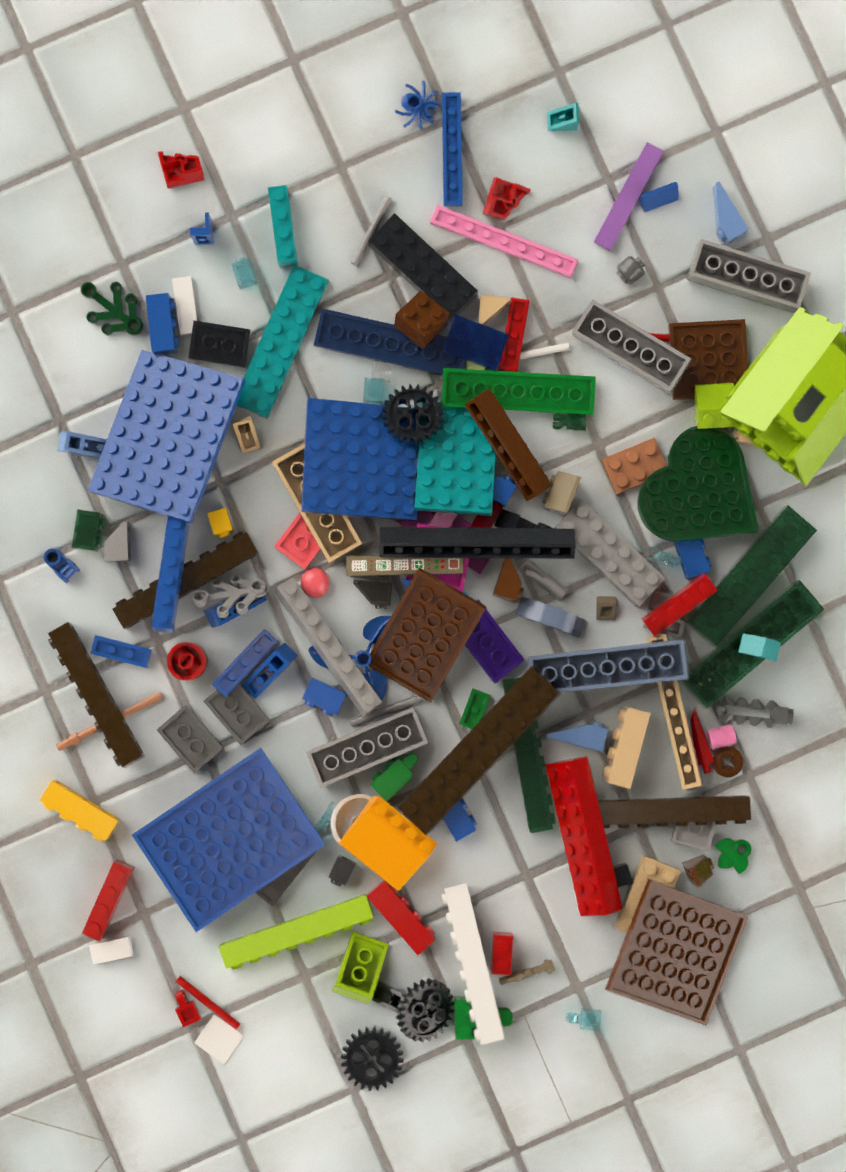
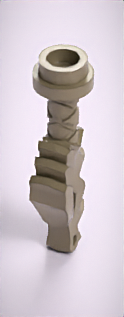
M546 959L542 965L515 971L511 975L499 978V983L504 985L510 982L522 981L525 978L542 972L551 974L555 971L553 961Z

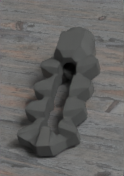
M724 696L715 709V712L721 718V723L735 719L737 725H741L746 720H749L750 725L757 726L764 721L767 728H772L777 724H792L794 714L793 709L781 707L773 700H770L764 706L759 699H753L749 704L745 698L739 697L734 702L728 696ZM726 705L770 710V718L725 714Z

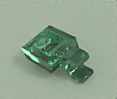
M554 414V421L559 422H553V429L558 430L566 426L567 430L586 431V414Z

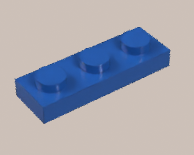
M95 635L90 654L147 668L152 649Z

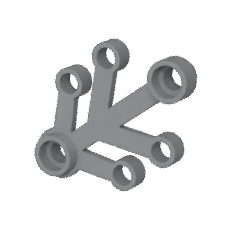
M233 575L230 577L231 585L223 582L220 578H214L211 581V587L214 591L224 590L226 592L208 595L204 590H197L192 594L194 605L199 608L205 607L208 602L227 599L222 605L217 607L218 617L226 618L229 615V609L241 596L246 597L242 602L236 604V610L238 614L243 615L248 612L250 603L255 598L265 596L268 589L267 585L261 580L249 582L242 579L239 575Z

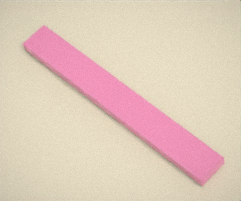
M439 205L436 206L430 221L432 225L568 278L572 277L578 262L576 258Z

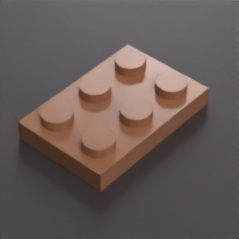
M655 438L601 460L616 495L643 484L653 472L667 467Z

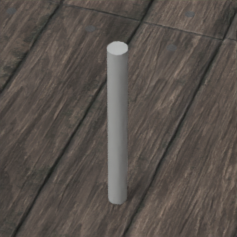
M385 196L351 264L358 266L369 245L368 240L375 234L392 201L390 197Z
M416 695L372 711L365 717L361 715L349 721L353 727L420 703L424 699Z

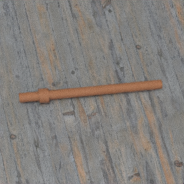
M158 692L122 710L121 713L126 718L163 699V697ZM93 725L79 733L75 732L69 735V738L57 743L56 747L61 751L72 744L75 746L81 743L82 739L98 732V730Z

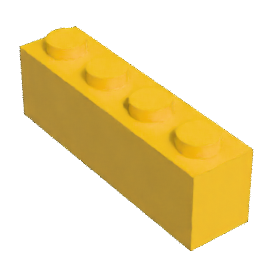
M56 779L50 782L39 800L44 803L43 807L50 811L56 810L60 813L59 816L66 821L72 820L76 823L75 826L82 831H90L93 833L92 837L101 842L110 838L121 820Z

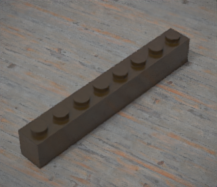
M239 532L232 537V541L228 543L224 541L215 546L216 550L211 553L206 551L199 555L200 559L193 562L190 560L186 562L183 567L179 599L258 555L259 552L247 532L244 534ZM158 579L151 582L148 589L144 591L139 589L134 592L132 598L128 600L124 598L115 603L116 607L113 608V611L123 629H128L153 615Z
M67 622L49 632V644L53 649H57L59 653L57 658L61 665H66L69 671L66 673L72 683H76L78 687L76 692L80 699L84 698L87 703L85 708L90 716L93 715L97 721L94 724L99 733L103 732L105 745L109 750L112 748L115 754L113 759L117 766L121 765L122 768H127L146 757L73 625Z
M749 795L598 800L604 829L610 828V825H618V828H629V824H637V827H649V823H656L657 827L668 826V823H676V826H687L688 822H695L696 825H707L708 821H715L716 825L727 824V821H735V824H746V820H751Z

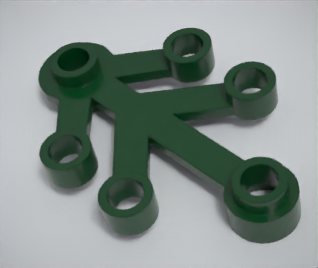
M86 282L81 286V293L85 298H93L108 310L98 313L89 312L86 316L89 323L95 324L99 320L119 318L124 323L114 325L105 323L101 327L102 332L105 335H111L113 332L127 331L130 335H138L142 332L144 324L137 317L135 304L137 303V297L132 293L126 295L125 301L128 304L129 316L123 313L121 292L123 288L119 282H113L110 285V289L113 292L114 305L97 292V288L93 283ZM115 285H119L118 291L113 290ZM89 288L93 289L91 294H87ZM129 297H134L132 303L128 302ZM96 315V319L91 321L90 316ZM133 323H137L136 329L131 328ZM110 326L111 330L109 332H105V327Z

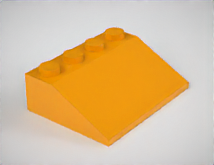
M380 796L371 797L338 844L399 891L427 860L438 843L428 835H425L416 825Z

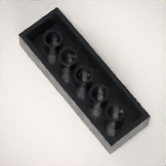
M395 213L368 240L369 246L418 292L422 291L450 313L448 320L451 323L478 295V290Z

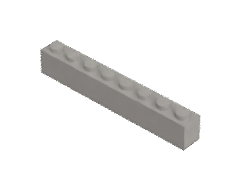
M291 577L277 586L275 594L361 715L365 717L378 708L382 701L295 579Z

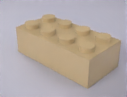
M623 707V710H619L617 721L620 722L618 728H614L612 735L614 744L613 747H609L607 753L609 763L608 766H604L602 772L605 782L631 789L651 713L630 707Z
M642 854L632 877L633 883L629 885L623 900V910L619 911L614 927L627 933L648 878L674 888L681 870Z

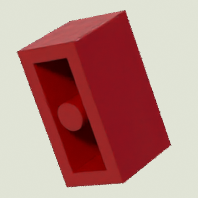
M493 931L491 974L511 975L513 934L510 932Z

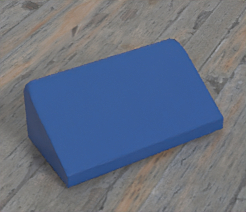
M673 182L642 194L639 202L643 212H648L677 201L679 199L678 184Z

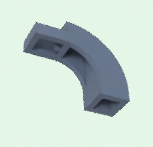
M522 596L515 615L555 628L580 638L586 621L575 614Z

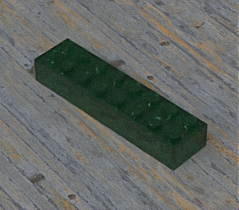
M789 505L783 507L715 585L717 591L701 602L686 619V624L713 647L718 646L817 530Z
M800 580L794 581L689 670V679H683L680 682L701 707L707 709L765 660L738 653L742 634L781 642V647L825 609Z

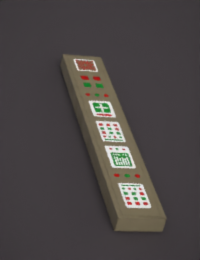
M346 556L347 576L415 575L419 567L430 574H463V558Z

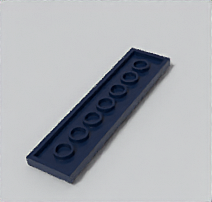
M322 308L314 347L443 376V368L465 369L470 342L437 335L422 349L395 328L393 324Z

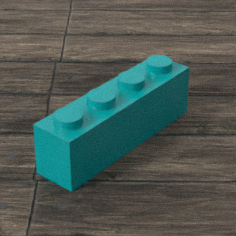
M287 185L268 187L279 268L298 265Z

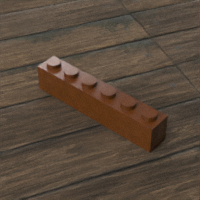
M490 388L464 404L526 501L540 495L552 485Z

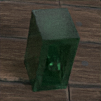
M77 509L72 548L98 552V548H101L103 537L100 534L101 529L105 527L106 519L103 518L104 514Z

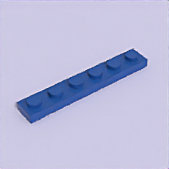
M461 92L442 93L443 207H456L463 205Z

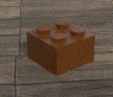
M419 291L395 314L394 327L423 349L448 325L450 313L425 293Z

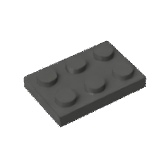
M240 683L226 698L216 690L203 701L240 745L270 721Z
M184 705L157 729L158 733L194 774L224 749L187 705Z

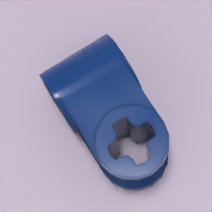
M52 548L44 553L45 563L66 584L75 572L80 571L79 567L60 550ZM56 552L58 560L52 563L49 556L51 553Z

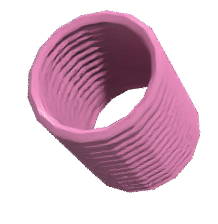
M731 724L707 729V738L712 750L734 745L737 742L735 731Z

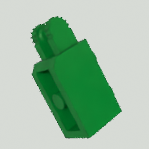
M410 752L402 760L400 758L397 760L392 758L385 765L387 769L383 773L379 771L371 778L373 781L371 786L386 802L412 778L410 768L418 761L417 754Z

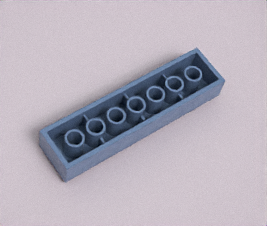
M685 639L528 657L529 667H535L560 692L690 678Z

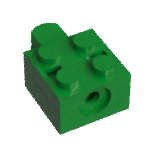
M454 996L455 1040L476 1039L474 1030L477 1029L476 1022L471 1021L469 1010H473L471 1002L466 1001L465 996ZM497 1007L501 1026H510L513 1022L512 1011L507 1007Z

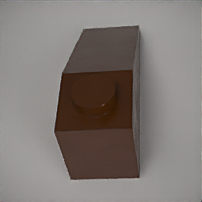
M704 854L682 862L688 880L697 887L704 884L713 875L711 870L714 869L712 860Z

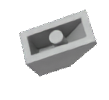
M123 522L104 541L101 555L102 558H105L106 562H131L130 523Z

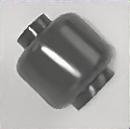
M628 256L617 266L618 272L616 273L625 284H634L644 276L645 271L643 267L645 264L639 257L635 259L632 256Z

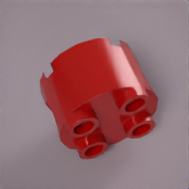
M178 643L171 648L167 656L168 670L174 677L180 680L190 681L199 678L205 672L208 664L206 652L196 643Z

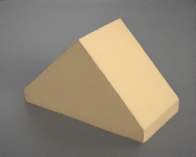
M481 295L478 326L482 328L509 305L510 299L508 297Z
M251 416L232 421L242 453L261 448Z

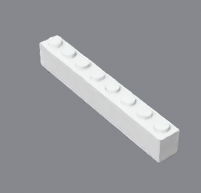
M467 883L445 888V894H441L443 905L448 906L449 913H446L448 925L452 924L454 930L450 934L453 944L457 943L458 947L455 955L457 963L462 964L463 971H460L462 983L466 982L468 990L464 992L466 1001L471 1002L473 1009L469 1010L471 1021L476 1022L477 1029L474 1030L476 1042L480 1041L481 1045L504 1040Z

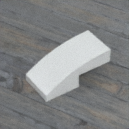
M130 936L89 945L93 964L134 955Z

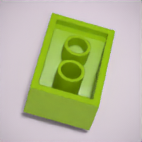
M352 932L332 992L369 1004L373 998L389 944Z

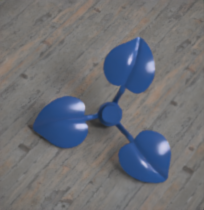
M378 616L368 621L363 629L364 638L370 641L365 651H358L355 655L348 654L351 659H355L359 666L365 668L366 673L362 675L381 701L386 694L387 678L374 669L369 672L368 665L371 662L369 652L372 644L375 645L391 616ZM311 646L308 651L312 659L320 666L328 668L314 647Z

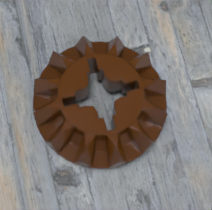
M722 747L713 756L715 761L712 762L713 768L717 774L723 777H733L743 767V757L733 747ZM721 757L727 759L731 757L730 762L734 767L729 765L723 767L724 761Z

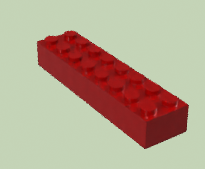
M588 756L564 759L546 764L547 776L550 782L580 916H603L623 910Z

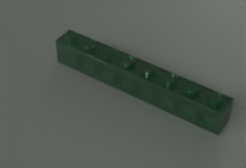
M521 677L502 680L504 694ZM537 720L514 744L530 833L552 830V825L556 824L554 813H550L549 805H552L551 795L547 794L545 787L549 786L547 774L543 775L542 767H545L544 756H540L539 748H542L540 736H536L535 729H539Z

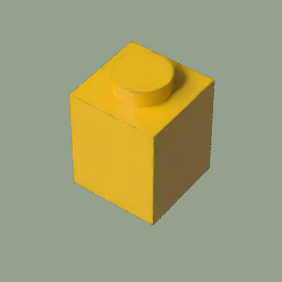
M222 508L207 513L214 536H219V538L230 536V532H233L234 529L228 509Z

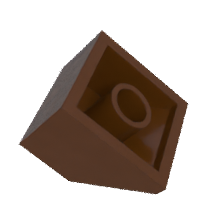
M510 558L504 559L492 595L514 603L516 599L519 600L521 598L524 588L521 587L522 582Z

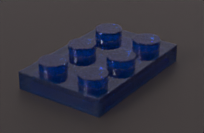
M455 315L442 352L496 371L509 334Z

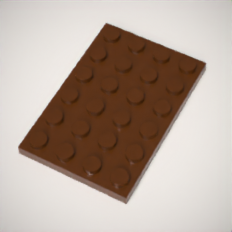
M419 567L371 651V662L368 666L431 703L487 607Z

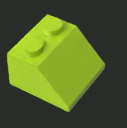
M734 383L695 385L694 421L698 429L735 427L732 422L720 413L729 401L726 397L733 389Z

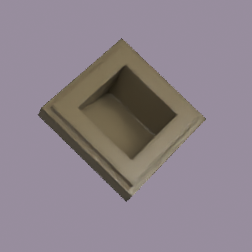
M597 596L596 620H616V597Z

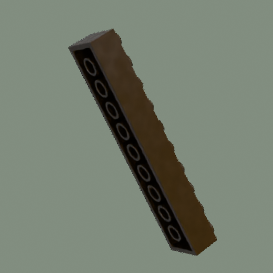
M531 666L398 809L425 835L430 834L562 693L535 667Z

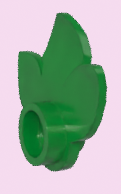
M725 838L716 843L715 847L722 852L718 858L719 868L727 869L734 867L738 874L747 869L749 864L748 856L751 853L749 842L743 839L734 841L730 838ZM742 845L744 846V851L740 853L738 847Z

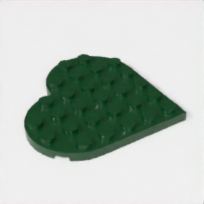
M695 426L682 432L669 450L668 467L653 472L644 481L639 490L637 507L640 518L651 533L663 540L685 542L758 532L743 452L737 441L724 433L720 428L698 429Z

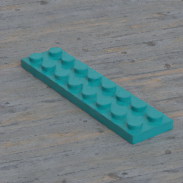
M293 265L243 377L246 382L237 406L268 419L329 279Z

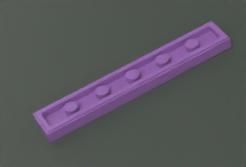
M648 142L646 143L594 243L611 251L663 153L662 149Z

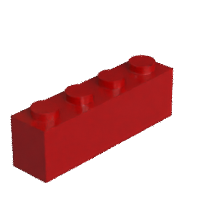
M702 573L641 619L655 637L715 593L717 589L707 575Z
M118 859L113 862L81 934L97 941L104 938L133 873L134 866Z
M383 880L367 894V898L412 950L419 955L435 941V931L429 925L425 926L421 922L422 916L416 910L412 911L408 907L409 901L403 895L400 897L395 892L396 889Z

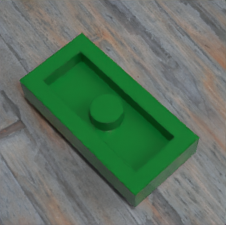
M472 688L459 724L473 729L482 719L490 695Z

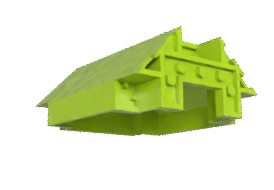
M799 307L788 323L777 329L726 398L729 401L720 413L732 422L742 435L748 436L757 448L763 449L764 453L771 460L777 461L778 465L786 473L792 474L802 484L807 486L846 434V336L840 332L845 324L840 322L837 324L830 323L828 321L829 318L817 313L812 316L806 309ZM812 385L825 398L810 419L805 423H801L794 417V408Z

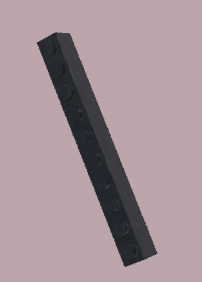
M380 527L379 548L380 557L574 559L576 541L574 529Z

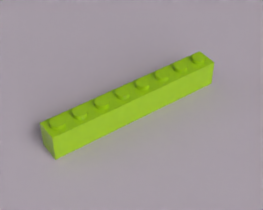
M366 893L221 943L219 950L225 968L231 967L232 970L242 967V963L250 961V964L260 961L262 956L268 955V957L278 955L279 950L285 948L287 951L293 950L298 947L297 944L305 942V945L315 942L317 937L323 936L327 938L335 934L334 931L340 929L342 932L350 930L354 924H368L374 918V914Z

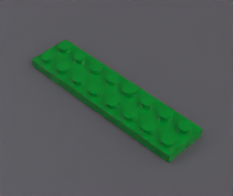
M443 368L441 402L443 403L442 407L466 408L465 403L490 388L503 410L594 415L596 376Z

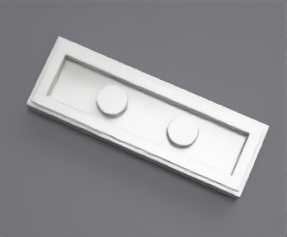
M192 277L173 278L179 332L181 336L192 334L193 320L198 321Z

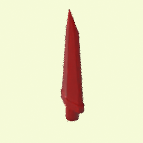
M694 707L690 719L693 742L698 763L702 765L704 774L711 773L709 763L715 761Z

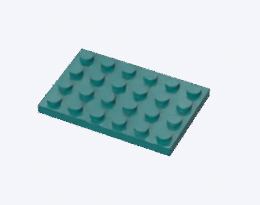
M422 402V408L427 406L425 403ZM442 407L440 409L444 410V415H442L444 422L441 423L442 428L437 429L438 435L432 434L431 441L425 438V444L419 440L414 510L492 516L496 453L467 408ZM425 420L421 421L422 426H426L429 424Z

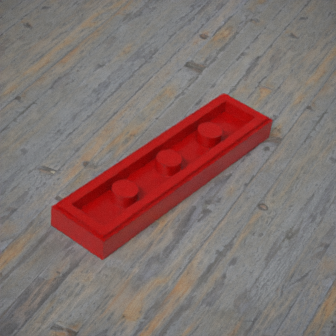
M511 297L498 371L518 372L530 300Z

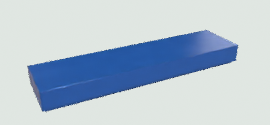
M263 629L211 685L226 698L272 650L278 641L267 630Z

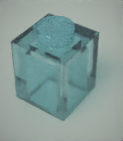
M238 258L235 260V263H232L240 289L258 284L250 258Z
M365 377L363 402L383 404L384 379Z

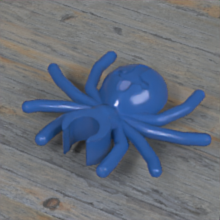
M422 80V97L421 93L414 86L405 85L416 94L408 93L401 99L403 108L409 112L395 110V113L402 116L413 115L403 127L410 125L417 115L420 130H423L421 116L427 122L434 123L433 120L429 119L433 118V114H429L427 110L432 109L435 111L436 107L434 105L441 106V103L428 100L435 94H438V91L432 92L425 98L426 85L424 80Z

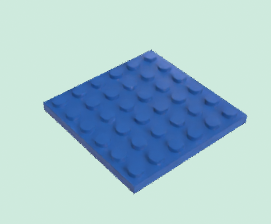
M307 398L301 512L415 522L417 520V510H414L419 440L417 446H415L414 441L407 445V440L405 439L402 443H399L400 437L393 439L394 432L387 433L389 427H384L386 420H382V415L385 414L382 412V408L386 407L385 405ZM411 408L413 430H416V416L414 415V408ZM401 422L400 426L408 427L409 424L407 422Z

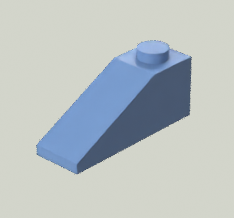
M718 181L713 187L716 234L721 242L728 245L745 235L749 229L720 181Z
M69 431L60 432L57 451L100 459L107 439Z
M593 722V725L586 724L546 733L545 737L603 752L608 729L604 728L605 724Z

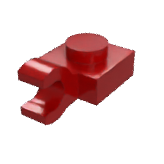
M183 989L176 992L175 998L179 1007L175 1011L182 1026L185 1027L200 1020L201 1015L194 1000L188 1002Z

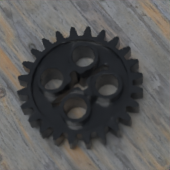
M409 384V389L401 386V392L395 389V396L389 394V400L384 401L386 406L382 408V412L385 413L382 415V420H386L384 427H389L387 429L388 434L394 432L393 439L400 437L399 443H402L405 439L407 440V445L414 441L415 446H417L418 440L425 444V438L431 441L432 434L437 436V429L442 428L441 423L444 422V417H442L444 410L440 408H442L443 403H437L439 396L432 397L433 390L427 393L426 386L422 390H420L419 384H417L415 389L412 388L411 384ZM410 399H413L416 430H413ZM423 402L427 406L421 408L417 404ZM405 404L407 408L400 409L398 405ZM425 420L429 424L426 426H422L419 424V422ZM407 422L409 426L402 427L400 426V423Z
M427 978L426 981L420 979V985L414 982L413 989L408 987L409 993L402 994L404 1000H399L398 1002L401 1004V1007L396 1008L400 1012L396 1016L399 1020L397 1025L401 1027L400 1031L415 1042L419 1040L423 1043L425 1039L431 1041V1036L437 1038L438 1031L443 1034L442 1027L449 1026L446 1022L447 1020H452L449 1014L454 1012L450 1008L454 1005V1002L451 1001L454 997L450 994L451 990L442 982L436 979L431 980L430 978Z
M366 1026L364 1033L358 1029V1036L352 1033L351 1037L353 1040H346L349 1047L343 1046L342 1048L346 1053L341 1054V1058L346 1061H343L341 1066L347 1067L343 1073H350L348 1081L355 1079L354 1086L361 1083V1090L364 1089L365 1085L368 1086L369 1091L372 1090V1086H375L376 1090L379 1091L381 1084L384 1088H387V1081L391 1084L394 1082L392 1076L399 1077L396 1070L402 1071V1066L398 1063L404 1062V1059L399 1057L403 1055V1051L397 1050L401 1047V1043L395 1044L394 1042L397 1037L390 1038L391 1031L384 1034L383 1027L379 1032L376 1031V1026L373 1027L372 1031H369L368 1026ZM371 1040H375L379 1046L372 1049L368 1046V1043ZM361 1045L366 1048L370 1056H376V1063L384 1069V1072L380 1071L373 1060L368 1061L369 1055L360 1047ZM356 1053H360L364 1056V1059L358 1062L354 1060L353 1056ZM388 1055L391 1057V1062L385 1064L381 1061V1057ZM369 1068H373L377 1074L375 1076H368L366 1071Z

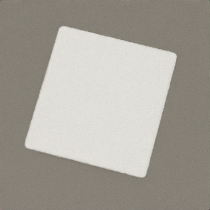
M213 1015L194 1043L225 1064L244 1035L216 1015Z

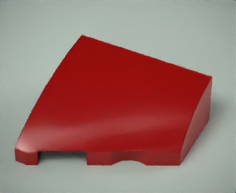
M162 151L157 152L167 189L204 180L198 156H184L175 153V156L164 155Z
M494 177L482 214L505 220L510 215L511 210L520 204L521 199L529 194L531 189Z

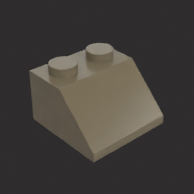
M560 471L556 475H552L550 479L552 484L550 492H545L541 502L545 504L543 509L565 517L581 477Z

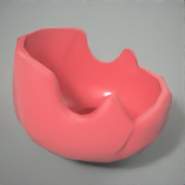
M313 567L308 569L301 578L303 592L309 597H322L329 589L328 574L321 568Z

